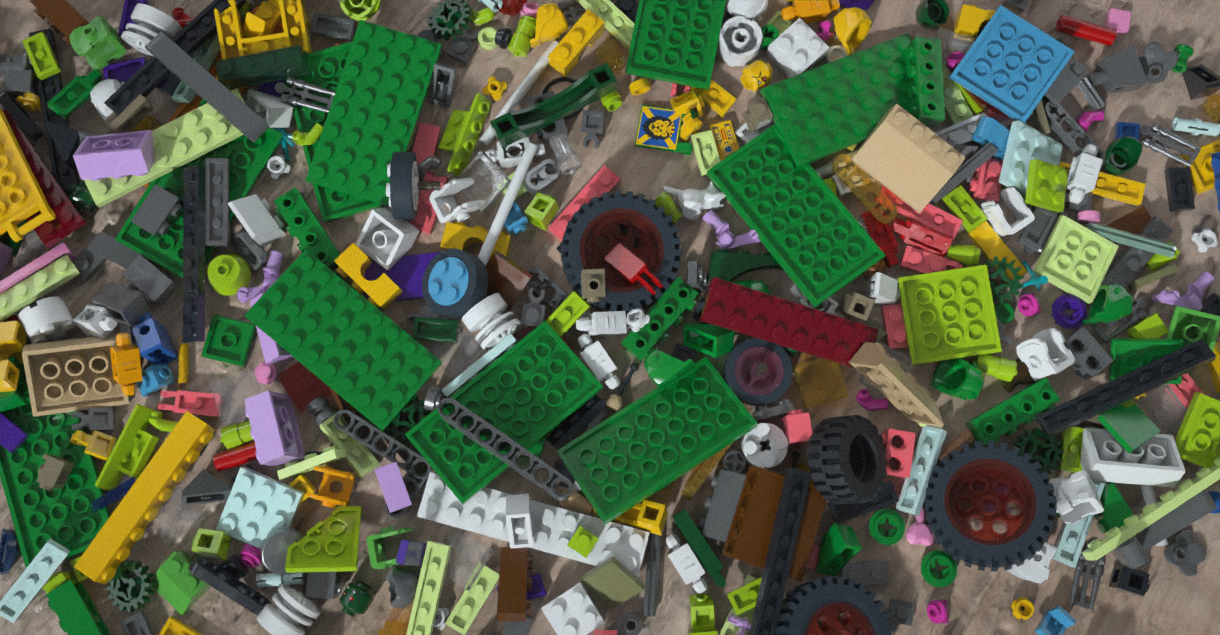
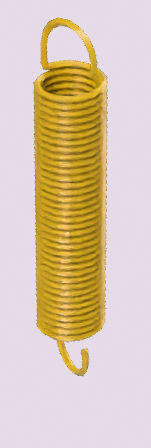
M181 337L179 338L178 389L179 383L189 382V344H180Z

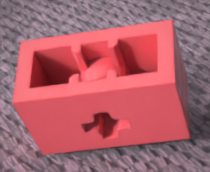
M802 409L789 411V413L785 414V417L780 419L781 429L788 440V445L807 443L812 435L809 413H803Z

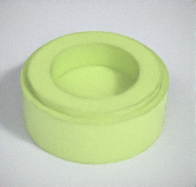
M485 27L478 34L479 44L486 50H491L498 46L495 44L497 31L494 28Z

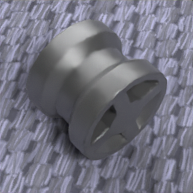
M738 451L727 453L722 460L724 470L735 473L741 472L746 465L744 455Z

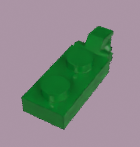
M94 69L87 76L78 75L47 103L48 107L67 120L91 98L90 92L95 85L103 80L102 74Z

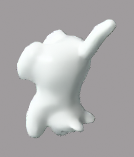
M710 181L707 189L702 190L690 188L682 191L668 186L663 187L666 193L678 197L682 216L688 220L699 218L703 209L716 211L724 207L721 200L725 197V194L720 192L712 181Z

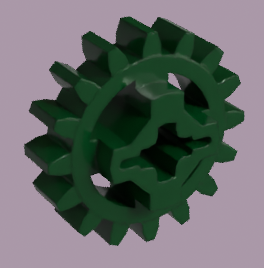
M445 0L443 4L438 2L439 7H433L434 13L428 15L430 18L428 25L432 33L438 39L444 38L448 41L450 36L456 39L457 34L464 35V29L469 30L467 24L473 22L471 16L474 14L467 1Z
M998 256L994 257V262L986 259L987 269L998 265L997 271L993 273L988 272L993 303L996 299H999L1000 304H1003L1004 298L1012 301L1011 294L1013 293L1018 296L1020 292L1016 288H1022L1024 285L1019 282V280L1024 278V275H1018L1021 267L1015 268L1013 266L1015 260L1008 263L1006 256L1003 257L1002 261H999ZM1007 268L1012 272L1014 279L1007 274ZM998 275H1002L1001 279L1005 280L1000 285H997V281L993 279ZM1004 287L1012 288L1010 291L1000 294L1001 289Z
M415 395L409 401L413 405L402 409V412L409 414L408 417L411 423L404 421L400 412L395 420L389 424V429L386 433L390 435L394 432V439L397 440L401 436L402 441L406 442L407 437L405 434L407 432L398 430L403 427L412 429L418 424L416 417L419 412L420 421L427 417L425 413L430 410L422 407L425 401L420 400L417 402L418 396Z
M1033 428L1032 431L1030 429L1025 430V435L1017 436L1020 442H1015L1013 445L1020 448V455L1024 456L1027 452L1032 456L1038 449H1044L1040 451L1038 456H1032L1031 461L1034 463L1038 461L1042 466L1040 471L1042 473L1046 471L1050 475L1052 474L1051 469L1058 470L1059 467L1056 462H1063V459L1058 456L1064 453V450L1058 449L1061 441H1054L1056 435L1048 438L1043 430L1040 432L1039 428ZM1040 438L1046 441L1047 443L1045 444L1041 442Z
M133 560L119 565L115 576L108 581L110 586L106 587V590L111 591L107 598L114 599L113 607L120 605V611L127 610L132 612L144 608V604L151 602L148 596L155 594L151 590V586L156 585V582L150 580L154 574L147 573L148 566H142L141 561L134 562Z

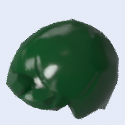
M923 0L916 9V20L924 29L934 30L945 25L950 14L947 1Z
M1127 136L1117 138L1108 145L1105 151L1106 169L1110 171V175L1124 174L1137 165L1142 152L1140 141Z

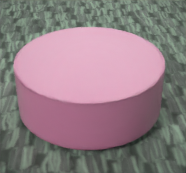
M1096 210L1080 211L1077 213V222L1083 224L1100 222V212Z

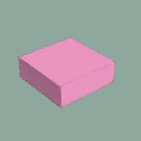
M1110 8L1107 13L1105 27L1115 29L1117 33L1126 34L1129 31L1131 12Z

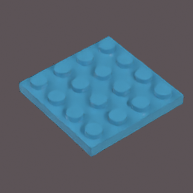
M1000 5L956 67L950 79L1015 121L1019 120L1025 123L1075 51Z

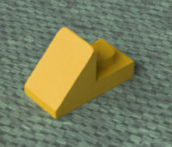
M263 1L254 15L248 12L243 29L244 38L270 35L281 19L280 10Z

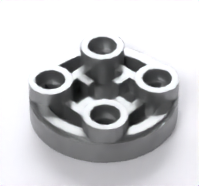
M288 527L277 530L263 539L261 543V558L266 568L276 574H290L286 573L285 570L287 548L292 543L300 541L304 536L294 528Z

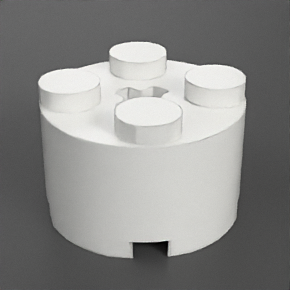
M743 16L727 20L719 35L717 46L719 55L727 65L732 67L751 63L757 57L762 42L760 26L755 21L745 19L746 17Z
M48 297L36 301L38 306L32 309L30 306H27L18 315L32 344L44 343L52 339L60 341L67 336L66 332L76 325L72 321L73 318L66 304L60 297Z
M770 423L757 424L756 428L742 436L740 450L748 465L769 469L780 464L785 458L788 451V440L779 427ZM759 442H766L768 450L761 451Z

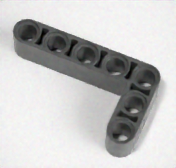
M349 410L338 411L334 416V424L338 429L392 463L397 461L398 466L406 471L403 477L404 483L411 481L415 484V491L409 494L412 502L432 470V467L425 458ZM344 413L351 417V422L346 427L339 423V418ZM363 425L368 426L370 429V435L365 439L361 438L358 434L359 428ZM382 437L387 438L390 443L389 448L385 451L380 450L377 446L378 440ZM399 450H406L409 454L408 460L404 463L399 462L396 458ZM418 462H425L428 466V471L423 475L415 471V466ZM386 504V512L389 516L398 518L406 512L409 506L404 507L399 513H390Z
M1204 489L1111 552L1119 564L1130 569L1138 568L1150 560L1145 550L1209 514L1218 506L1207 490Z

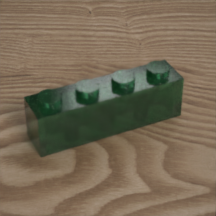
M300 45L215 61L217 79L228 90L287 79L288 76L298 77L311 74L308 53Z

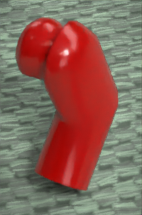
M180 7L172 10L173 19L182 28L187 25L188 21L191 22L195 18L189 17Z

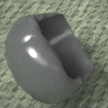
M393 567L386 576L390 584V604L393 608L402 609L414 600L418 577L411 570Z

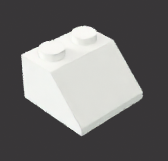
M255 194L228 203L251 238L264 249L286 234L282 229L285 226L278 215H272L270 210L273 208L265 198L261 200Z
M389 207L372 209L356 242V246L386 270H389L411 249L419 230L405 219H394L392 209Z

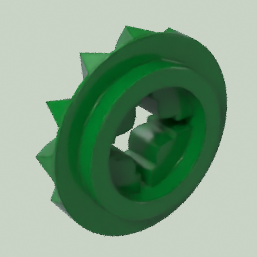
M892 509L878 510L871 516L868 524L870 535L876 542L883 545L897 543L905 532L903 518ZM887 518L888 524L895 527V529L888 530L885 537L884 529H881L878 525L885 524Z
M932 551L925 555L920 563V574L925 579V582L934 587L948 586L957 575L955 560L944 551ZM936 562L938 565L947 566L940 571V576L937 572H930L932 568L936 567Z

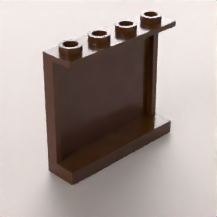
M749 466L722 555L764 569L785 476L762 467ZM808 486L788 575L789 579L802 582L803 576L806 573L807 562L813 550L816 533L820 527V519L826 507V499L819 494L820 491Z

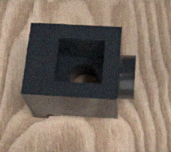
M1114 565L1109 587L1134 595L1145 596L1150 587V574L1137 569H1130L1124 565Z

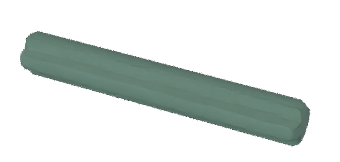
M1088 222L1086 228L1107 240L1170 258L1175 255L1177 249L1176 245L1094 222Z

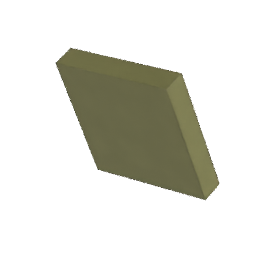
M614 556L582 575L580 582L611 610L642 592L645 588V584Z

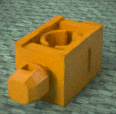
M794 0L791 6L782 9L781 16L783 20L794 19L795 22L801 18L806 24L824 21L830 12L839 9L840 2L839 0Z
M127 332L118 333L116 336L117 346L110 347L113 380H116L121 385L125 396H130L136 393L135 382L143 381L139 348L132 344L131 337Z

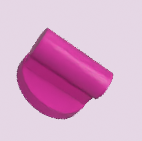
M818 22L819 33L816 34L822 40H830V36H834V33H829L830 22Z
M953 52L948 55L946 67H948L950 72L953 73L965 56L963 53Z
M1034 292L1019 298L1018 309L1023 315L1034 316L1042 313Z
M246 543L240 553L242 563L247 567H258L262 562L261 549Z
M947 599L933 600L928 604L927 615L933 623H949Z

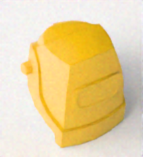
M549 2L538 6L535 38L530 40L532 48L541 46L548 41L551 42L568 30L566 17L557 4Z
M857 7L845 8L834 17L835 32L848 56L855 53L871 29L869 15L865 10Z

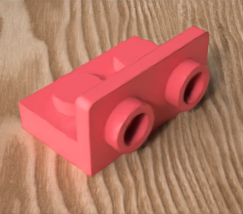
M990 158L975 171V176L972 178L969 186V191H972V199L994 201L995 203L999 201L1002 185L999 183L1003 160Z

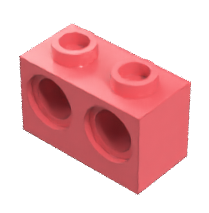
M891 428L885 429L884 433L880 434L884 440L882 442L883 446L886 447L887 453H885L887 462L893 458L898 464L896 470L890 469L889 465L886 466L887 476L910 478L916 433ZM893 436L900 439L901 444L899 448H895L892 445L891 440Z

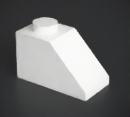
M248 89L246 105L269 125V128L289 127L293 116L292 106L282 102L279 97Z
M876 272L867 281L865 296L875 300L874 304L892 305L900 297V291L897 287L898 280Z
M529 494L507 495L506 521L510 548L534 547Z

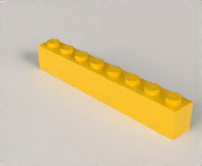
M186 411L75 564L74 568L93 581L106 585L115 576L116 569L121 562L129 556L130 550L136 541L142 538L148 524L157 517L158 510L163 503L171 497L173 489L184 479L190 465L199 458L200 451L205 444L211 441L216 429Z

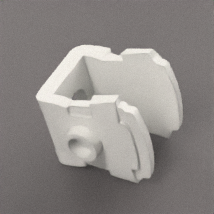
M473 178L452 179L442 186L441 190H434L430 194L429 200L441 223L465 221L470 217V213L484 206V200L470 201L457 206L453 197L462 189L474 184ZM444 204L449 208L450 212L444 208Z
M1014 187L1005 188L1000 192L1001 200L1016 218V221L1010 225L1003 216L1004 213L999 204H996L994 201H986L980 206L982 212L988 218L986 221L989 220L992 224L991 227L1000 238L1015 234L1035 219L1027 203H1025L1019 191Z
M1055 328L1042 330L1035 334L1032 339H1028L1016 347V354L1028 366L1029 373L1034 381L1057 374L1075 361L1070 349L1065 348V339L1061 331Z
M1086 471L1076 472L1071 477L1065 479L1063 477L1050 479L1049 484H1053V496H1056L1057 501L1055 509H1057L1056 513L1059 512L1065 524L1074 525L1085 516L1104 511L1095 482Z
M1045 542L1040 552L1037 551L1031 560L1026 559L1024 564L1018 567L1016 564L1012 565V568L1007 571L1021 579L1042 584L1043 581L1048 580L1050 560L1054 557L1057 547Z

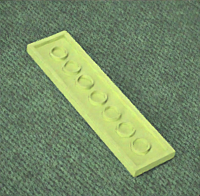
M237 88L231 91L236 97H238L243 103H245L240 91ZM207 103L152 131L154 164L146 175H126L118 179L106 177L98 181H91L90 179L84 181L95 204L98 207H102L244 134Z

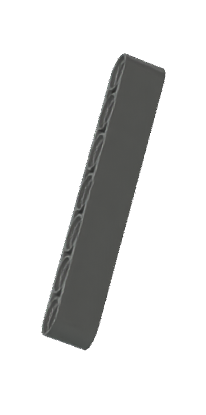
M160 32L145 46L156 59L253 143L267 131L269 125L164 33Z
M445 398L440 401L438 411L445 422L555 499L565 501L571 497L572 484L564 475L455 399ZM447 406L455 407V411L451 415L444 414V409ZM471 418L474 420L471 427L464 428L462 426V422L465 419ZM483 432H491L493 434L492 438L489 441L481 440L480 436ZM504 444H508L511 446V451L508 454H501L499 448ZM522 457L530 459V464L525 468L518 466V461ZM541 470L549 473V478L545 481H540L536 478L537 473ZM558 484H566L569 488L565 494H558L555 491Z

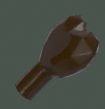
M1020 358L1015 360L1017 362V375H1014L1011 382H1007L1003 386L1009 393L1018 384L1028 385L1036 382L1032 379L1028 366Z

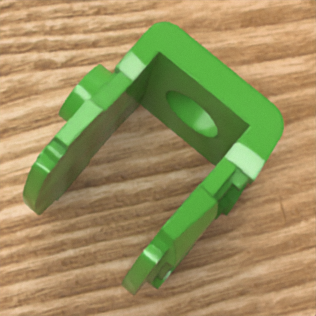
M97 16L86 26L74 29L69 35L74 51L79 56L85 55L88 64L95 70H102L109 65L108 62L111 59H118L126 53V49L122 45L117 31L102 16Z
M394 526L380 529L381 533L368 536L367 546L372 568L385 569L398 565L396 558L387 560L383 538L413 532L414 528L395 530Z

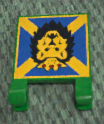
M642 105L634 146L677 152L690 156L692 154V144L678 143L682 118L686 114L676 115L673 109ZM691 110L692 119L698 118V112Z

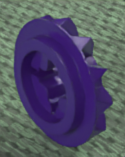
M1062 295L1055 299L1051 306V316L1054 318L1055 324H1059L1063 329H1074L1081 326L1082 321L1087 316L1084 302L1075 295ZM1066 307L1068 310H1076V312L1070 315V318L1066 314H1061V312L1066 310Z

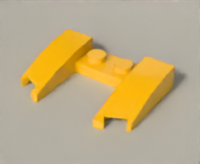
M227 0L231 6L222 13L217 9L214 10L222 61L227 67L276 57H295L312 52L301 0H296V2L292 0H279L284 33L244 38L236 0Z

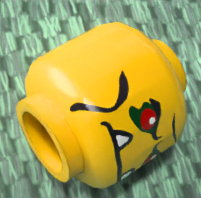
M756 60L742 69L741 82L747 90L758 92L772 82L773 69L769 63L765 64L761 60Z

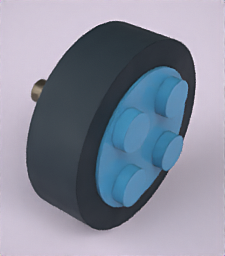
M447 249L438 253L429 262L422 279V293L426 304L434 312L453 318H462L473 306L485 298L488 289V274L483 262L477 256L459 249Z

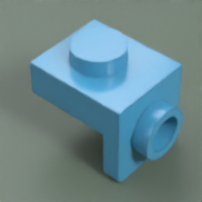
M514 201L504 223L510 235L522 233L527 229L526 226L529 225L527 217L524 216L516 201Z
M165 363L149 366L142 371L143 381L136 382L142 397H148L163 386L174 384L175 379L168 364Z
M1056 606L1044 613L1035 632L1038 635H1063L1068 627L1075 624L1076 620L1061 606Z

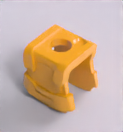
M327 465L314 467L313 470L324 472L319 493L307 492V496L322 501V505L335 508L336 505L348 506L356 480V473L336 470ZM334 481H340L343 485L342 491L338 494L331 491V484Z

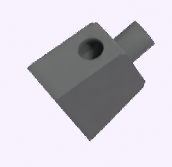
M1134 45L1103 59L1096 66L1097 72L1089 76L1093 86L1102 84L1107 94L1136 91L1148 82Z

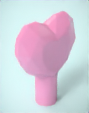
M921 508L919 516H916V521L907 530L906 538L910 544L916 545L921 543L924 546H930L934 542V534H931L929 525L925 523V509Z

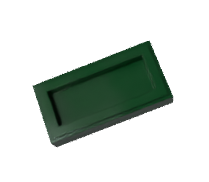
M415 317L412 338L418 341L457 343L460 321Z

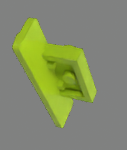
M476 93L470 111L453 109L438 147L443 152L453 153L447 171L459 179H462L491 106V101L481 93Z
M141 404L135 405L95 483L96 487L114 492L124 473L138 479L159 440L158 437L146 431L153 409Z

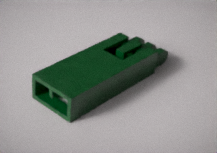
M685 509L681 510L671 519L718 587H724L726 581L719 572L723 568L722 564Z

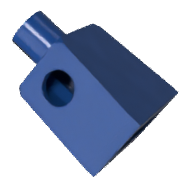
M146 312L138 320L139 324L132 328L141 356L154 365L168 364L178 359L179 355L166 328L152 318L151 313Z

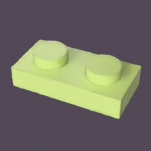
M712 130L690 136L701 177H706L707 171L721 162Z

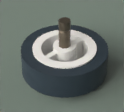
M393 152L391 164L387 165V175L390 177V183H386V196L389 197V207L392 209L394 219H416L419 190H441V182L419 181L415 152Z

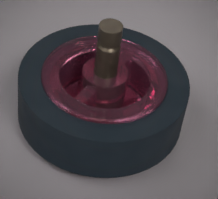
M758 338L748 339L738 344L729 354L724 365L725 382L742 403L750 406H762L773 403L787 391L792 380V364L786 351L780 345Z

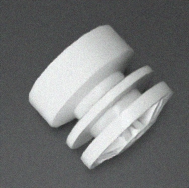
M138 3L131 15V19L136 24L128 23L126 25L128 31H123L121 38L136 50L153 56L145 46L160 32L170 39L174 38L180 24L166 13L149 5Z
M499 293L492 294L480 301L462 318L463 323L471 333L481 329L475 339L477 342H482L480 346L484 351L492 349L510 333L513 335L521 326L518 318L513 319L515 315L512 311L502 315L508 305Z
M282 584L278 589L280 594H274L272 597L278 607L271 604L265 605L256 617L257 621L272 635H304L305 630L300 623L311 626L313 624L312 618L316 619L321 612L309 597H305L304 593Z

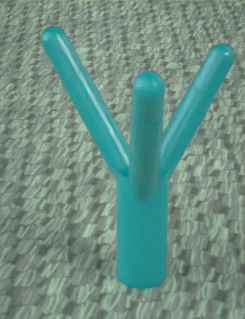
M282 127L272 128L283 134L282 147L285 159L289 161L287 143L290 146H294V142L291 140L292 134L287 133Z
M1025 260L1022 261V264L1031 276L1029 281L1023 282V287L1035 285L1037 291H1040L1041 285L1048 282L1047 276H1036Z

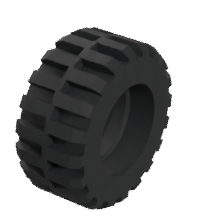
M861 415L830 417L822 420L812 431L814 434L810 436L808 441L810 446L807 447V454L809 455L807 467L810 468V478L814 481L815 489L820 491L819 494L833 504H853L871 501L880 493L879 490L884 486L883 480L887 476L886 466L888 465L885 453H887L886 447L882 443L884 440L878 434L877 427Z

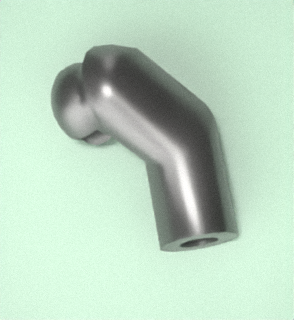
M431 155L418 165L419 181L423 180L430 167L437 170L441 160Z

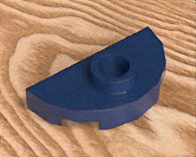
M5 528L2 530L0 539V574L2 575L8 573L19 554V547L16 546L15 532L12 529Z

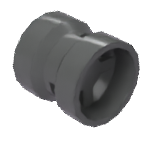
M325 395L314 399L306 407L310 414H314L316 417L315 421L319 426L337 413L334 407H330L328 404L329 400Z

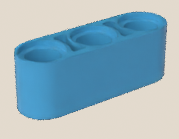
M981 117L972 135V139L982 147L991 143L997 149V153L994 156L999 160H1004L1010 131L993 118Z

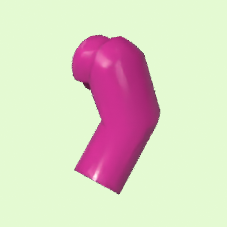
M1102 110L1084 112L1076 122L1087 133L1092 122L1103 121L1104 112Z
M861 389L858 391L856 400L867 411L888 409L886 398L873 399L868 390Z

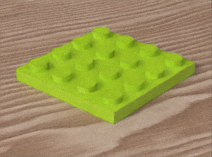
M987 264L897 278L911 365L1002 352Z

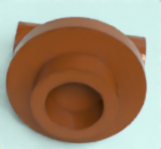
M880 260L863 273L864 279H870L876 272L886 274L884 260Z

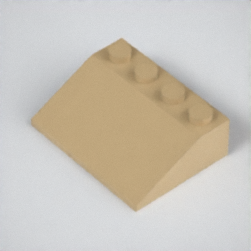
M895 104L888 109L851 161L920 213L953 176L966 157L901 106Z
M117 334L107 335L105 338L87 337L25 345L22 350V357L33 417L129 404V396H125L121 385L116 380H113L110 347L117 346Z
M865 342L849 363L909 421L942 428L944 423L936 402L930 397L931 393L924 387L915 383L916 378L910 373L904 372L900 368L901 364L893 357H889L885 353L886 349L881 344Z

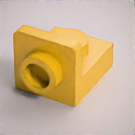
M693 90L669 99L676 115L686 114L695 108L699 117L704 116L702 108L705 107L701 96H696Z

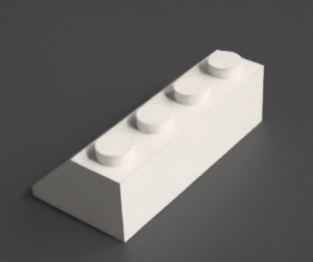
M1085 427L1083 430L1080 462L1083 471H1086L1093 481L1174 488L1186 472L1173 435L1157 434L1131 453H1128L1107 429Z

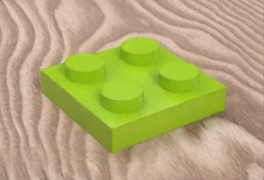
M1038 159L1030 160L1025 203L1054 212H1064L1068 169Z

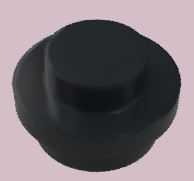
M500 28L496 32L495 44L499 45L501 49L508 47L513 36L509 28Z

